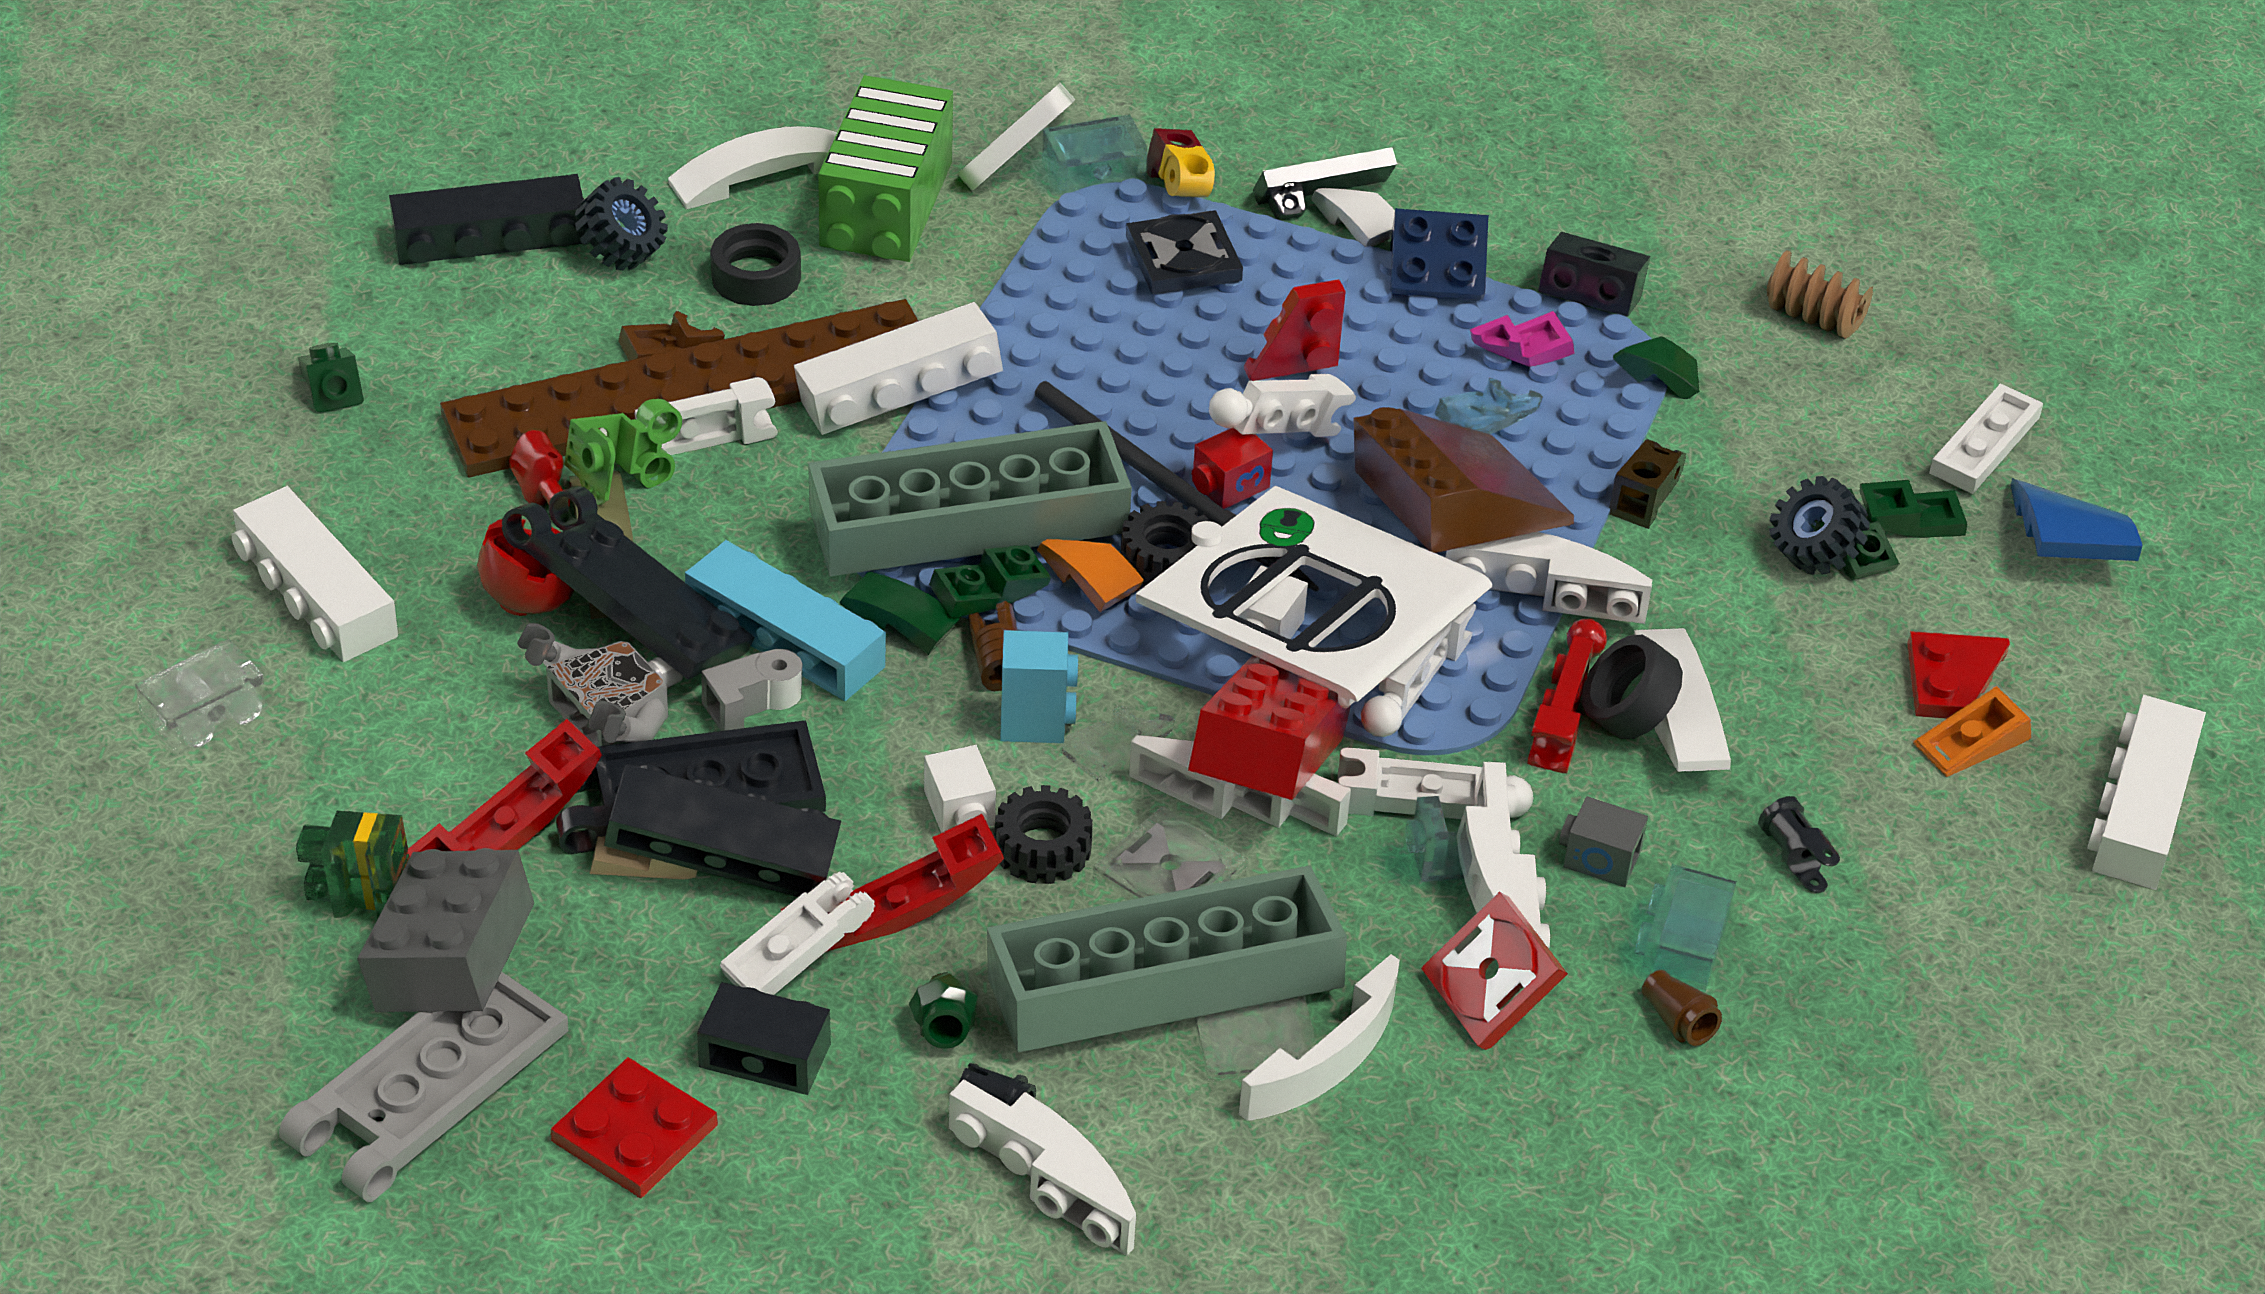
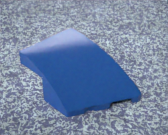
M2012 478L2010 485L2016 515L2023 516L2026 536L2034 537L2037 556L2125 561L2139 560L2143 546L2136 525L2129 516Z

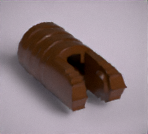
M1007 601L996 606L999 623L986 625L978 612L968 616L981 681L988 690L993 692L1002 691L1004 630L1018 631L1012 604Z

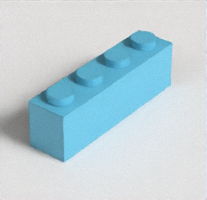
M727 540L685 572L686 584L721 611L733 615L739 621L740 626L755 637L751 645L753 648L762 653L774 649H784L795 653L802 662V676L843 701L849 699L885 668V631L878 628L873 622L864 620L838 605L833 599L824 597L810 589L793 576L784 574L765 563L755 554L745 551Z

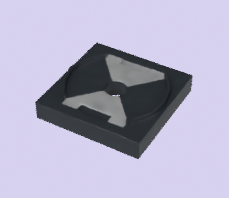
M1216 210L1193 214H1172L1158 219L1126 223V238L1151 294L1242 281L1243 266ZM1145 242H1148L1155 259L1151 258Z

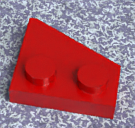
M1339 279L1292 288L1282 304L1280 314L1271 321L1263 334L1267 341L1266 345L1257 359L1249 357L1244 364V370L1250 381L1338 366L1346 294Z
M1910 631L1907 645L1916 716L1947 719L1978 699L1992 681L1993 674L2000 662L2006 658L2010 645L2009 638Z

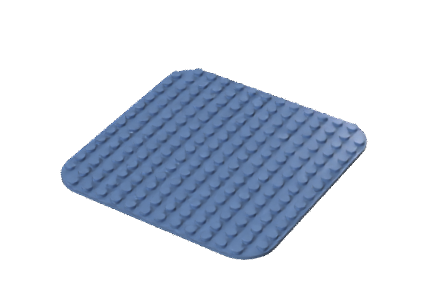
M1130 178L1122 182L1092 185L1074 192L1065 193L1046 210L980 307L982 313L997 332L1003 371L916 401L883 452L1074 426V424L1035 397L1037 386L1041 382L1047 381L1101 421H1106L1112 429L1197 489L1192 482L1191 475L1195 444L1230 429L1215 424L1211 418L1209 403L1213 395L1225 388H1232L1243 394L1250 381L1244 370V364L1249 357L1257 359L1267 343L1263 334L1271 321L1280 314L1282 304L1293 287L1339 279L1346 294L1338 366L1257 381L1308 380L1311 374H1331L1345 383L1356 396L1355 401L1351 405L1341 406L1332 415L1331 423L1336 422L1339 424L1341 431L1335 436L1315 437L1309 431L1256 434L1273 450L1270 488L1224 510H1229L1238 515L1276 485L1428 550L1355 472L1353 418L1369 415L1377 408L1391 407L1493 435L1574 514V524L1538 532L1558 536L1594 548L1610 514L1609 504L1616 473L1644 442L1665 397L1668 386L1655 374L1638 383L1613 360V354L1621 349L1652 339L1644 331L1632 324L1631 320L1626 316L1610 314L1583 306L1577 302L1565 301L1531 289H1523L1494 281L1486 277L1485 297L1483 300L1393 294L1390 291L1391 251L1370 245L1365 247L1353 239L1341 238L1310 227H1302L1274 219L1267 215H1259L1241 210L1225 203H1217L1199 197L1170 196L1166 188L1145 184L1142 180ZM1216 210L1243 266L1242 281L1151 294L1126 238V223L1158 219L1172 214H1193ZM1145 242L1151 258L1155 259L1148 242ZM1554 311L1573 340L1575 354L1549 363L1529 367L1474 344L1470 329L1508 315L1514 326ZM1121 459L1132 487L1130 513L1133 510L1140 513V506L1147 503L1153 508L1156 507V501H1165L1166 506H1173L1174 502H1179ZM1185 505L1182 507V509H1188ZM1122 534L1076 540L1111 544L1121 553ZM1168 544L1156 545V547L1163 549L1179 548ZM1039 546L1030 548L1051 576L1049 585L1027 597L1010 603L1013 607L1018 631L1068 632L1069 651L1213 696L1252 656L1250 653L1137 603L1136 593L1143 588V583L1136 592L1099 612L1073 578L1064 583L1060 580L1037 551ZM1447 551L1437 552L1436 554L1446 558ZM982 554L857 573L862 578L868 572L885 575L914 586L939 600L929 586L934 569L959 567L962 565H979ZM1252 558L1225 568L1212 580L1209 586L1211 599L1216 605L1223 604L1248 584L1261 565L1267 568L1268 566ZM1308 565L1298 567L1319 587V591L1315 592L1307 588L1304 621L1291 639L1298 636L1357 586ZM1489 589L1474 602L1476 605L1475 612L1465 630L1472 632L1470 642L1456 661L1446 658L1403 718L1399 729L1390 736L1378 737L1366 731L1362 724L1361 711L1364 704L1373 697L1384 696V692L1379 690L1378 684L1358 702L1355 701L1351 704L1344 736L1383 749L1411 755L1451 754L1474 748L1489 741L1506 728L1515 716L1563 613L1543 611L1544 596ZM1380 598L1371 599L1314 647H1338L1366 639L1377 632L1387 618L1385 605ZM997 608L978 613L984 619L986 625L999 623ZM965 615V616H961V617L968 619V616H969V615Z

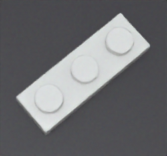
M2000 383L1933 458L1929 474L1973 494L2040 418L2043 403Z

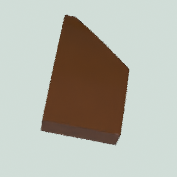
M676 311L673 314L671 325L666 323L622 326L618 342L628 360H633L656 353H665L696 346L701 343L723 340L725 334L722 330L715 327L712 330H700L693 327L687 322L688 315Z

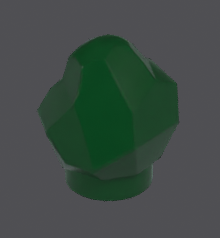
M948 972L932 976L928 983L917 988L909 1002L913 1017L920 1025V1035L937 1048L948 1049L960 1045L975 1024L978 995Z

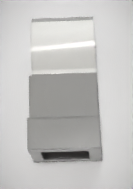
M774 649L763 653H755L702 671V704L720 731L744 728V718L768 709H787L797 704L801 699L802 662L800 657L789 650Z

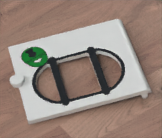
M1275 485L1222 527L1211 521L1195 524L1192 527V541L1198 546L1136 593V602L1338 693V703L1341 707L1348 708L1352 703L1358 702L1487 592L1492 587V582L1488 577L1476 570ZM1281 557L1223 604L1216 605L1211 599L1209 586L1212 580L1225 568L1252 558ZM1301 565L1311 566L1357 586L1293 639L1283 637L1238 616ZM1380 598L1385 605L1387 618L1377 632L1366 639L1338 647H1314L1371 599Z

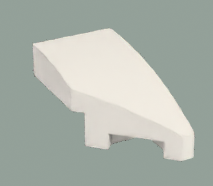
M1320 188L1314 191L1311 199L1326 219L1334 226L1343 222L1354 238L1365 247L1369 245L1375 246L1391 239L1395 210L1378 193Z

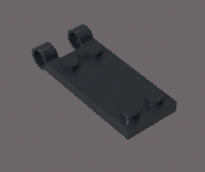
M575 486L554 494L549 502V515L542 506L536 503H527L513 508L504 515L502 519V532L511 546L516 549L525 550L687 680L702 674L703 670L725 664L749 651L755 637L741 627L739 621L733 615L718 609L625 536L623 530L618 525L605 520L597 514L596 499L588 489L582 486ZM569 498L578 509V519H575L569 511ZM522 516L530 523L531 537L523 529ZM551 520L554 523V525L563 532L557 534L553 533L551 531Z
M802 720L599 746L598 748L602 756L576 793L585 791L591 782H597L602 806L575 805L566 808L558 815L556 828L560 847L566 853L578 854L594 851L597 838L606 837L609 819L625 764L637 767L644 765L654 766L662 769L668 775L690 781L707 780L717 784L721 789L743 795L759 794L772 799L780 805L799 810L812 808L825 812L826 794L807 722ZM578 829H585L583 831L573 832Z

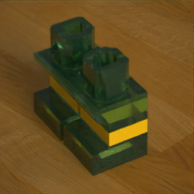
M337 810L330 827L305 824L296 843L298 862L310 863L304 880L306 900L330 902L334 918L348 916L355 908L376 910L378 920L410 859L409 854H407L408 845L402 815Z

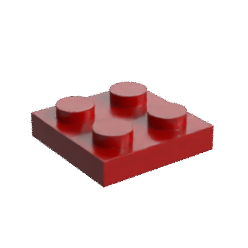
M627 1057L550 1129L551 1141L637 1197L642 1198L718 1125L716 1111Z

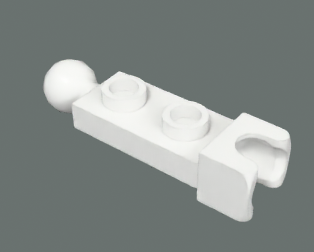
M1311 374L1308 380L1249 381L1243 394L1232 388H1225L1216 392L1209 403V414L1215 424L1224 428L1234 427L1241 434L1309 431L1315 437L1335 436L1341 431V426L1336 422L1331 423L1332 415L1341 406L1351 405L1355 401L1356 396L1345 383L1331 374Z
M757 377L730 383V389L669 402L681 413L682 426L677 436L671 441L662 444L661 448L668 454L674 455L740 439L744 444L774 438L778 431L775 425L772 424L766 409L771 408L775 404L772 390L763 378ZM601 428L600 431L607 436L606 430Z
M1474 603L1379 683V690L1384 692V696L1379 695L1371 698L1364 704L1361 711V720L1366 731L1373 736L1387 737L1399 729L1403 718L1446 658L1456 661L1470 642L1472 632L1465 630L1475 612L1476 605Z
M1343 748L1340 751L1337 779L1338 784L1351 788L1348 814L1374 816V811L1462 819L1466 806H1476L1475 790L1482 767L1379 758V750ZM1515 775L1508 776L1507 785H1515L1516 810L1514 817H1519L1530 809L1534 799L1530 784L1524 779Z

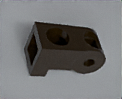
M1646 439L1616 473L1609 504V515L1649 529L1657 517L1659 507L1680 479L1686 453L1679 450L1672 451L1662 447L1655 441Z

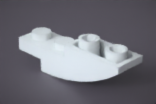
M1534 532L1447 550L1446 552L1447 559L1476 570L1488 577L1492 582L1490 590L1544 596L1543 611L1645 624L1652 579L1620 560L1583 544L1550 534Z
M1484 762L1475 790L1476 806L1465 807L1456 836L1460 864L1467 890L1476 913L1499 891L1509 896L1549 948V925L1540 922V910H1543L1546 898L1545 878L1537 877L1535 855L1519 854L1520 834L1518 830H1511L1510 817H1514L1516 810L1515 785H1507L1506 763Z
M963 1079L950 1093L949 1129L965 1145L969 1147L979 1146L1000 1158L1003 1164L1013 1173L1031 1176L1030 1199L1035 1202L1045 1215L1054 1219L1061 1217L1082 1229L1085 1235L1098 1246H1111L1126 1256L1134 1249L1136 1212L1126 1190L1110 1165L1096 1148L1070 1123L1026 1092L1012 1106H1009Z

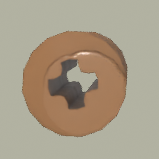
M1786 250L1777 261L1767 285L1769 307L1776 311L1785 307L1786 314L1793 318L1802 313L1803 320L1810 325L1820 319V327L1823 330L1829 332L1837 326V333L1840 337L1844 339L1850 337L1858 330L1868 312L1873 295V286L1864 295H1860V280L1854 278L1846 288L1841 287L1843 273L1837 271L1829 281L1824 280L1826 267L1822 264L1812 274H1808L1809 260L1805 257L1795 267H1791L1792 253Z

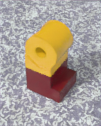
M1153 129L1144 167L1150 178L1164 179L1166 191L1170 196L1208 197L1214 185V164L1193 131ZM1171 141L1180 142L1181 145L1174 144Z

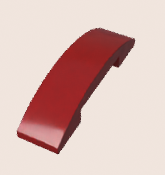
M568 719L564 720L525 752L531 765L450 832L439 823L396 859L405 868L413 852H422L430 849L440 851H475L482 848L518 850L542 830L580 789L602 756L599 748Z
M983 814L933 836L932 839L937 851L853 890L850 896L861 891L868 894L875 901L874 912L857 930L844 933L845 936L827 951L887 936L906 929L947 907L987 877L1002 862L1004 857Z

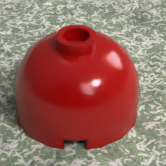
M502 519L489 525L479 552L477 567L483 588L500 604L503 610L517 616L541 614L555 610L571 598L575 591L525 550L516 549L507 542L502 532ZM522 519V526H523V527H524V524H525V522H526V519ZM523 528L525 532L531 537V529ZM551 528L553 533H560L557 529Z

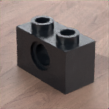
M1561 231L1547 248L1538 292L1628 317L1641 299L1651 256Z

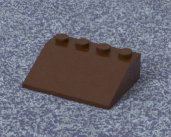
M1391 407L1377 408L1369 415L1353 418L1355 472L1417 539L1433 553L1574 524V514L1493 435Z

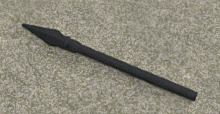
M1043 381L1037 386L1035 397L1072 424L1081 425L1103 422L1049 382ZM1108 426L1120 458L1176 500L1183 503L1187 508L1192 506L1197 509L1198 516L1205 515L1209 521L1215 522L1221 527L1236 516L1229 510L1221 508ZM1258 557L1254 559L1270 567L1281 557ZM1299 568L1288 575L1307 582V588L1315 592L1319 591V587Z

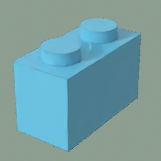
M1004 630L1000 741L1064 743L1065 724H1075L1076 692H1066L1067 686L1077 687L1078 655L1068 654V632Z

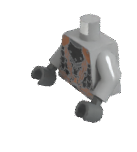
M536 623L527 624L517 641V645L520 648L526 649L525 658L529 664L539 666L543 663L546 666L549 702L565 720L568 719L596 747L653 740L668 718L667 688L680 682L683 678L679 672L660 657L647 662L628 642L620 641L602 648L574 649L556 642L554 634L549 629Z

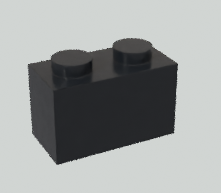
M721 982L697 1031L699 1067L808 1095L831 1045L830 1009L816 1006L807 1001H796L764 993L751 987H740Z

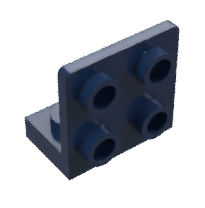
M1395 208L1390 241V251L1392 252L1391 293L1483 300L1486 289L1489 215Z

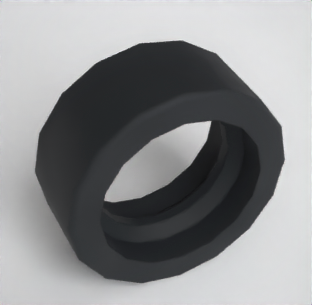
M763 223L740 224L725 230L714 240L711 247L710 260L713 287L722 297L736 304L749 306L771 305L787 299L799 286L801 280V252L799 244L788 231ZM748 257L771 258L780 263L776 267L761 271L742 270L731 265L735 261Z
M1643 634L1628 635L1614 642L1605 650L1589 670L1582 690L1581 702L1587 716L1620 739H1636L1655 728L1672 709L1682 687L1683 670L1678 659L1652 639ZM1643 672L1641 680L1633 692L1620 703L1630 683Z

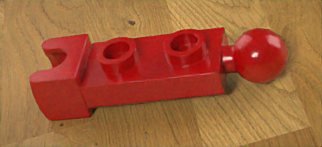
M1581 619L1574 622L1569 628L1566 637L1569 648L1568 654L1558 653L1551 680V684L1557 685L1556 690L1547 688L1543 702L1540 704L1531 736L1534 739L1527 764L1531 766L1568 773L1576 746L1581 715L1576 712L1582 697L1583 685L1590 670L1591 659L1599 656L1607 645L1606 630L1593 619Z

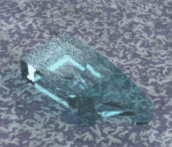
M1489 377L1484 393L1474 391L1440 398L1435 415L1442 421L1492 434L1539 409L1543 396L1532 390L1521 395L1510 393L1501 385L1502 381Z

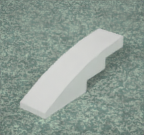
M1685 628L1634 630V635L1643 634L1676 657L1683 670L1682 687L1677 700L1664 720L1655 727V731L1678 772L1730 770L1731 758L1711 687L1697 651Z
M1136 735L1131 741L1130 777L1219 819H1222L1233 806L1278 828L1291 815L1337 837L1347 824L1351 788L1316 774L1310 778L1293 800H1289L1188 771L1194 741Z

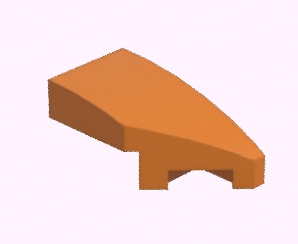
M1046 539L1040 543L1037 549L1060 580L1064 583L1073 578L1099 612L1104 611L1139 590L1144 581L1135 568L1111 544Z

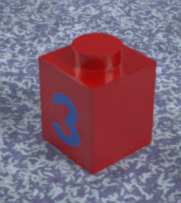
M1234 427L1195 444L1194 462L1191 472L1192 482L1199 492L1207 495L1214 503L1223 509L1228 508L1270 488L1273 450L1256 434H1241Z

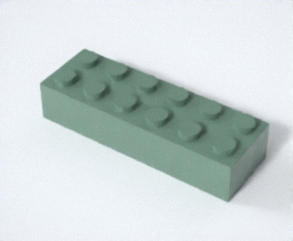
M1106 421L808 463L809 510L829 576L983 554L984 549L1009 547L1012 545L1035 547L1039 546L1046 539L1083 540L1122 534L1124 521L1128 520L1131 509L1132 487Z
M1311 865L987 927L988 980L1017 1052H1023L1343 988L1345 986L1347 935Z

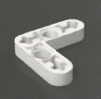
M1060 82L958 172L957 175L973 191L1071 105L1075 100L1074 97Z

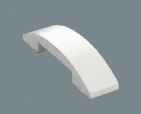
M797 126L768 129L741 136L718 145L694 158L668 178V183L687 210L729 198V185L805 164L808 165L813 174H818L837 132L816 127Z
M1390 954L1354 986L1351 1015L1299 1060L1279 1048L1242 1080L1239 1115L1245 1120L1250 1121L1286 1112L1319 1097L1353 1072L1373 1050L1388 1024L1393 1009L1400 960Z

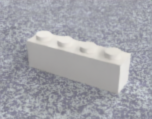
M975 302L794 365L801 402L822 435L1003 371L997 332Z
M288 486L233 510L236 532L232 533V542L236 552L243 561L251 559L258 567L262 581L269 590L277 588L281 592L288 610L295 619L304 618L307 621L316 642L322 649L325 650L330 647L345 662L398 637L394 600Z
M2143 695L2138 714L2126 713L2118 742L2126 744L2128 747L2127 749L2116 748L2108 774L2109 778L2116 779L2118 782L2117 785L2106 782L2097 812L2108 817L2106 821L2096 818L2087 849L2097 852L2092 869L2093 872L2154 890L2157 889L2169 852L2206 712Z

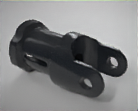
M1786 796L1779 798L1763 810L1759 817L1758 825L1767 836H1773L1782 849L1781 856L1791 872L1796 875L1802 885L1811 892H1825L1828 883L1819 871L1821 864L1835 866L1839 863L1840 856L1824 832L1819 828H1813L1803 815L1805 809L1796 797ZM1810 881H1817L1819 885H1813Z

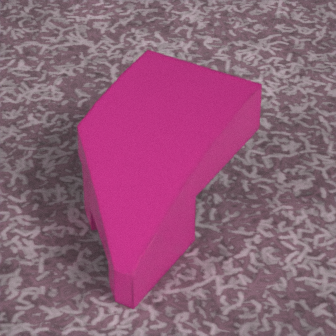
M1554 311L1514 326L1509 316L1505 315L1470 329L1474 344L1529 367L1549 363L1575 354L1573 340Z

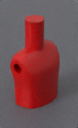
M531 430L524 433L517 441L510 457V469L520 485L524 499L528 503H536L540 506L546 503L549 505L552 496L563 491L559 484L564 468V458L561 453L554 447L544 432Z

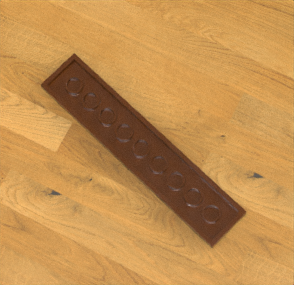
M906 299L885 302L875 306L840 312L835 315L808 321L795 322L768 330L701 343L683 349L656 353L651 356L620 363L607 364L589 370L562 374L557 377L521 385H513L495 391L464 396L459 399L441 402V416L467 477H475L509 469L513 449L520 437L528 431L538 430L544 432L562 456H565L571 419L623 413L630 420L636 419L635 410L639 409L645 401L650 399H664L667 402H673L730 389V383L760 377L768 383L774 395L775 404L771 408L801 402L794 365L918 322V319Z

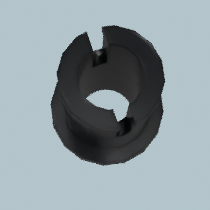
M975 1063L968 1064V1068L964 1069L959 1081L960 1083L964 1079L1009 1106H1012L1024 1092L1036 1098V1086L1028 1083L1026 1076L1019 1074L1012 1078L979 1067Z

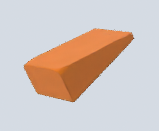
M1996 686L1914 740L1913 744L1948 777L2031 739V719ZM1936 745L1950 758V760H1947L1935 748Z

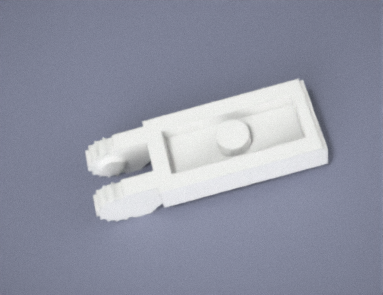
M844 872L834 873L808 894L804 892L723 959L719 966L724 975L734 985L751 987L774 995L845 936L844 933L854 932L864 921H867L871 917L872 912H874L875 901L868 894L861 891L850 896V893L853 892V881Z

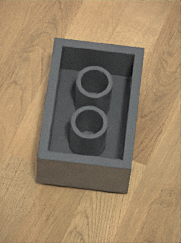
M482 848L475 851H440L430 849L412 853L357 958L375 1012L484 1010L534 905L533 896L518 850Z

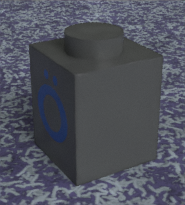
M1586 796L1578 815L1568 814L1560 834L1559 845L1567 847L1563 867L1626 887L1642 851L1648 816Z

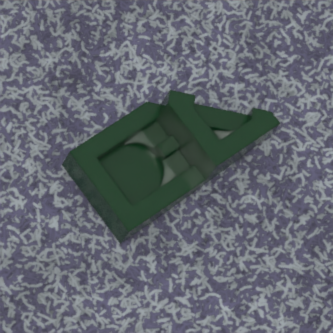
M1663 336L1627 346L1613 354V360L1638 383L1655 374L1681 399H1688L1700 392L1697 360L1680 346Z

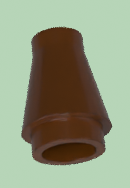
M1657 970L1651 973L1644 981L1642 995L1651 1002L1677 1041L1682 1043L1687 1041L1690 1045L1698 1046L1706 1043L1716 1034L1722 1022V1013L1718 1009V1004L1714 997L1672 977L1665 970Z

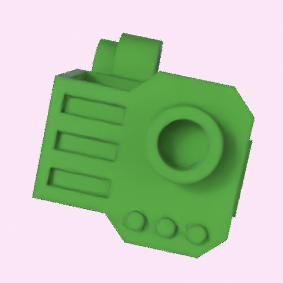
M664 399L645 401L639 407L636 415L637 419L630 420L623 413L570 420L564 465L579 478L581 486L593 494L597 505H602L609 500L614 462L620 465L626 472L632 474L647 488H652L672 478L675 471V461L661 447L662 444L671 441L677 436L682 426V416L669 402ZM598 428H604L607 432V436ZM658 475L657 480H650V478Z

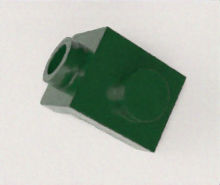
M338 343L319 344L309 348L310 355L298 357L301 375L309 383L313 407L317 412L321 413L363 403L364 397L356 358L346 347L339 349Z

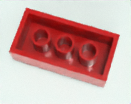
M1252 655L1201 708L1188 771L1293 800L1342 741L1351 705L1348 708L1341 707L1338 703V693Z

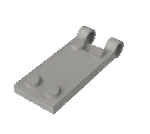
M501 972L483 1011L418 1012L308 1100L301 1101L292 1107L281 1122L279 1137L303 1156H311L329 1141L335 1125L340 1122L370 1144L359 1149L348 1160L342 1173V1183L365 1201L373 1202L391 1187L398 1170L568 1032V1016ZM378 1117L384 1118L381 1122L377 1123L375 1121Z

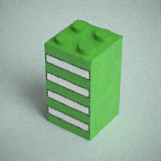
M867 75L863 76L818 173L819 246L839 251L878 256L884 259L911 261L952 164L953 90Z

